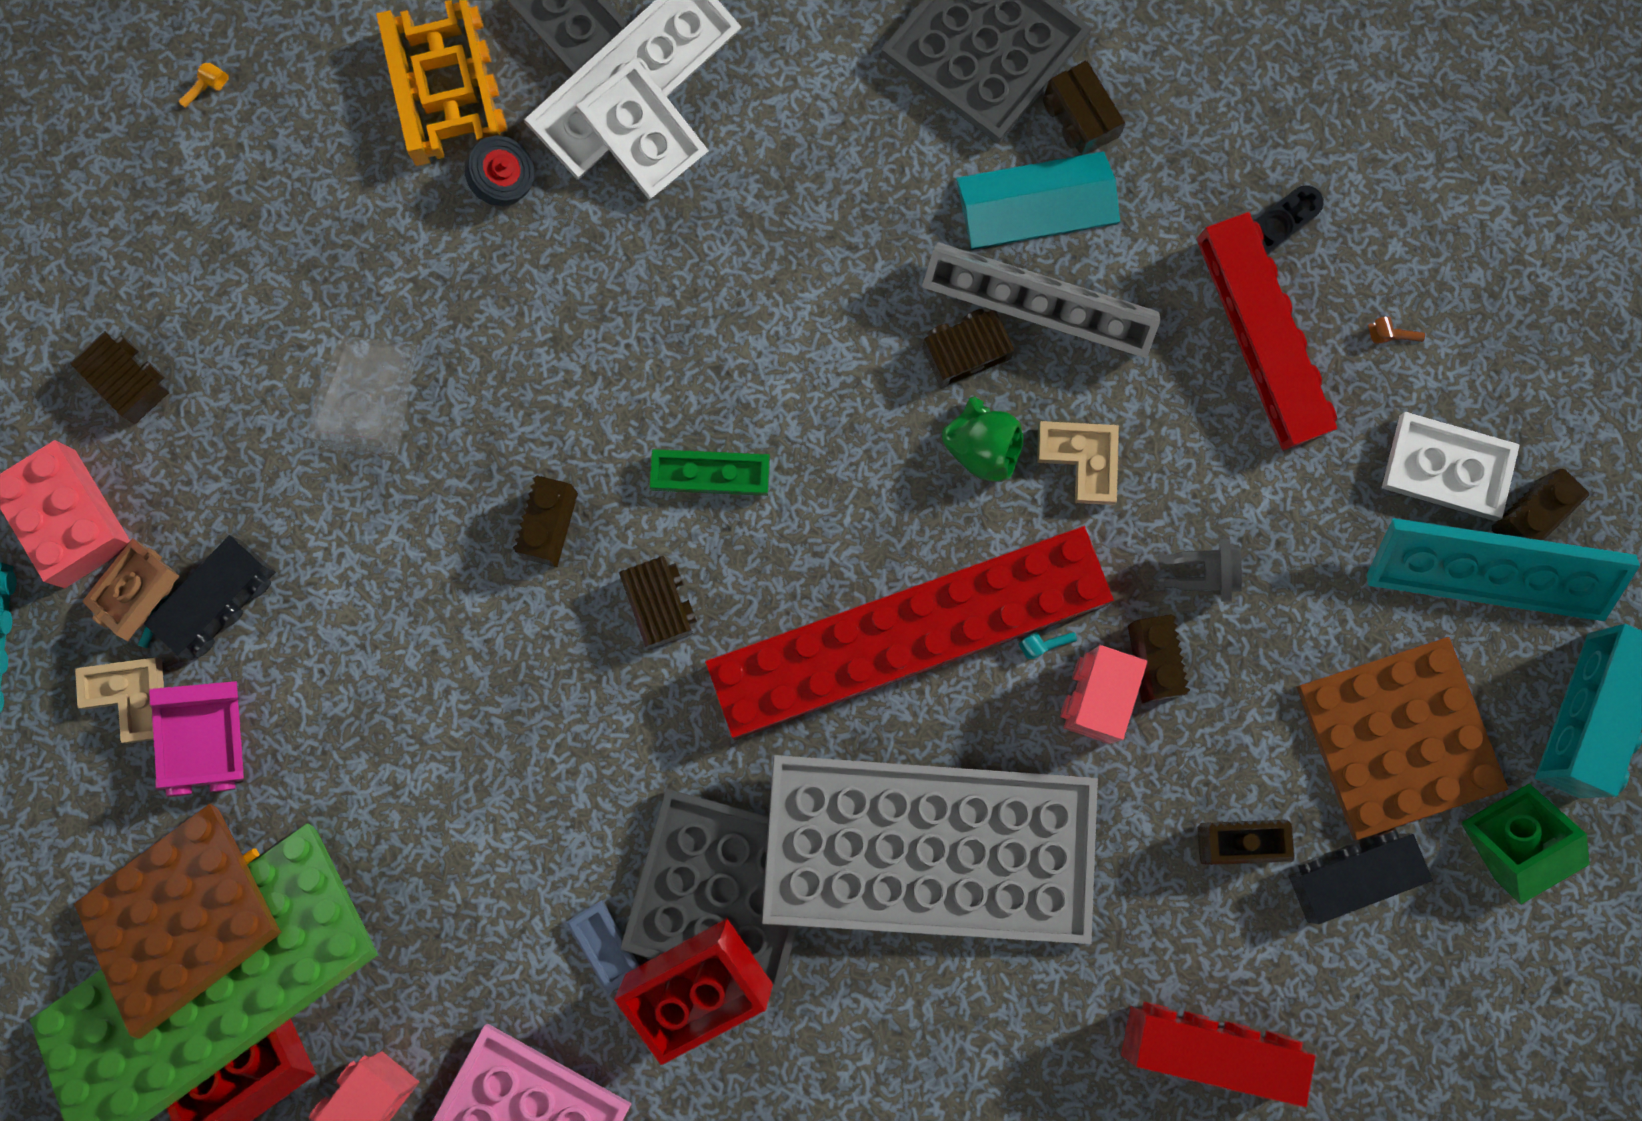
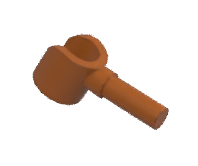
M1389 316L1377 318L1375 323L1368 324L1371 339L1376 344L1400 339L1423 342L1425 339L1424 332L1394 329L1391 317Z

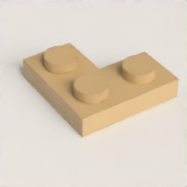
M1040 421L1038 425L1037 463L1076 465L1075 503L1115 505L1117 502L1119 425Z
M154 657L75 668L77 705L79 709L118 705L121 743L129 744L154 740L149 689L164 688L162 659Z

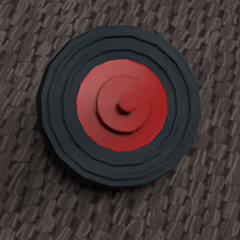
M496 135L483 138L471 148L465 160L464 175L469 188L477 198L489 205L503 207L517 203L529 192L534 181V165L529 153L521 144L509 137Z

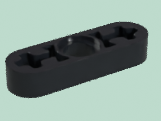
M1309 185L1299 186L1255 220L1262 229L1264 237L1262 244L1267 256L1314 220L1322 211L1324 200L1318 189ZM1309 199L1312 203L1309 208L1303 209L1293 218L1289 212L1297 206L1300 200ZM1269 219L1281 221L1285 228L1284 235L1279 237L1270 235L1265 227L1266 221Z

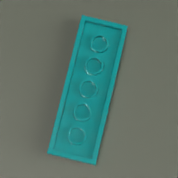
M1393 518L1367 572L1368 586L1606 621L1639 569L1640 563L1636 554Z

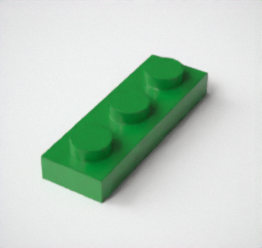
M652 449L651 491L768 496L770 454Z

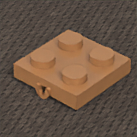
M132 538L82 602L95 614L92 619L105 628L108 627L115 635L129 641L136 630L144 625L148 615L159 601L171 591L179 575L161 560L162 556L157 554L155 550L150 547L147 548Z

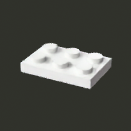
M636 57L575 107L649 200L709 151Z
M1404 412L1399 416L1382 489L1498 521L1503 518L1520 444Z

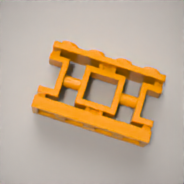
M452 0L444 1L448 19L414 26L408 10L401 11V16L394 17L391 10L376 13L406 149L416 166L431 163L430 157L436 156L437 159L444 158L441 140L475 132L476 139L479 142L483 138L496 135L502 136L501 132L508 131L502 108L496 109L493 100L495 97H500L494 74L488 75L485 64L491 63L490 52L486 40H479L477 30L483 29L478 6L471 7L468 0H459L458 3H453ZM459 19L464 20L472 58L467 57L462 44L447 48L444 46L443 39L462 35ZM404 32L411 46L424 43L429 44L430 52L410 56L413 72H410L401 33ZM459 64L464 87L430 95L425 72ZM478 86L488 127H484L479 113L461 117L459 111L460 106L478 102L475 87ZM419 100L426 114L444 110L446 121L426 125L430 141L425 140L417 104Z

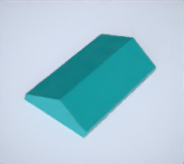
M1104 151L956 178L971 250L1120 223L1116 178Z

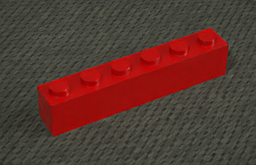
M1246 212L1206 227L1196 240L1282 451L1322 437L1338 429L1335 423L1337 421L1335 408L1330 401H1326L1321 389V374L1318 368L1311 364L1306 352V337L1301 329H1297L1292 318L1293 307L1291 300L1286 293H1282L1277 281V266L1274 260L1267 256L1262 244L1264 237L1260 225L1256 221L1253 222L1250 212Z

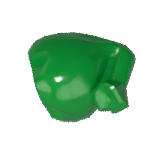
M970 397L963 413L943 428L942 442L948 451L971 474L981 480L1002 482L1009 480L1015 470L1023 446V433L1020 422L1013 415L1002 411H990L988 407L984 406L983 401L976 397Z

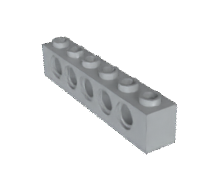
M937 242L933 249L922 288L1143 358H1147L1160 324L1158 311Z

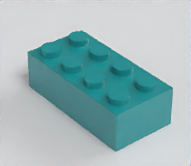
M1621 624L1587 633L1534 779L1577 798L1618 797V794L1624 790L1629 781L1630 774L1627 769L1632 755L1639 750L1642 744V630L1628 624Z

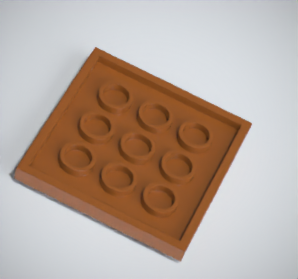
M1450 637L1296 686L1353 840H1359L1509 790Z
M208 804L74 903L129 1036L138 1039L144 1037L281 934L221 812L212 804Z

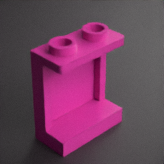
M237 681L149 689L156 769L155 786L157 791L166 790V797L191 795L192 787L209 785L210 792L235 790V782L244 781Z

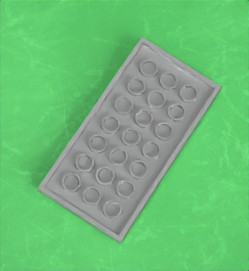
M774 755L762 924L1091 944L1098 778Z

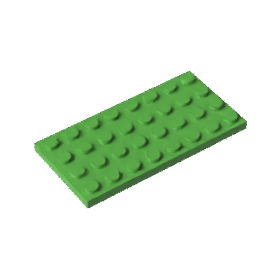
M309 823L305 824L247 865L281 934L144 1037L138 1039L129 1036L102 970L96 972L30 1019L64 1121H149L378 956L315 827Z

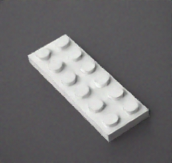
M655 0L527 116L524 123L578 180L609 152V149L576 110L575 107L578 103L635 57L666 97H668L734 37L742 27L718 0Z

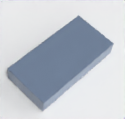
M603 900L566 922L607 994L620 987L626 973L641 965L634 953L620 950L624 935Z

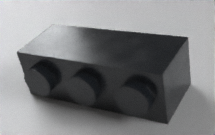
M229 535L156 610L144 625L177 656L191 660L195 657H201L213 647L215 643L213 638L223 627L228 628L240 619L243 614L241 608L252 597L257 598L266 592L271 585V580L269 579L276 572L243 541Z
M1396 828L1386 830L1372 836L1375 843L1361 848L1359 843H1353L1336 849L1337 857L1323 862L1321 857H1316L1299 863L1297 865L1299 872L1288 876L1306 921L1321 924L1432 882V876L1414 833L1398 834Z

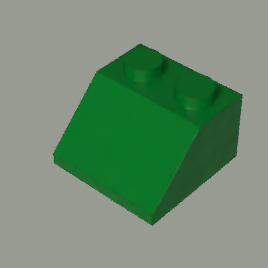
M1530 783L1461 822L1495 881L1520 905L1590 865L1587 833Z

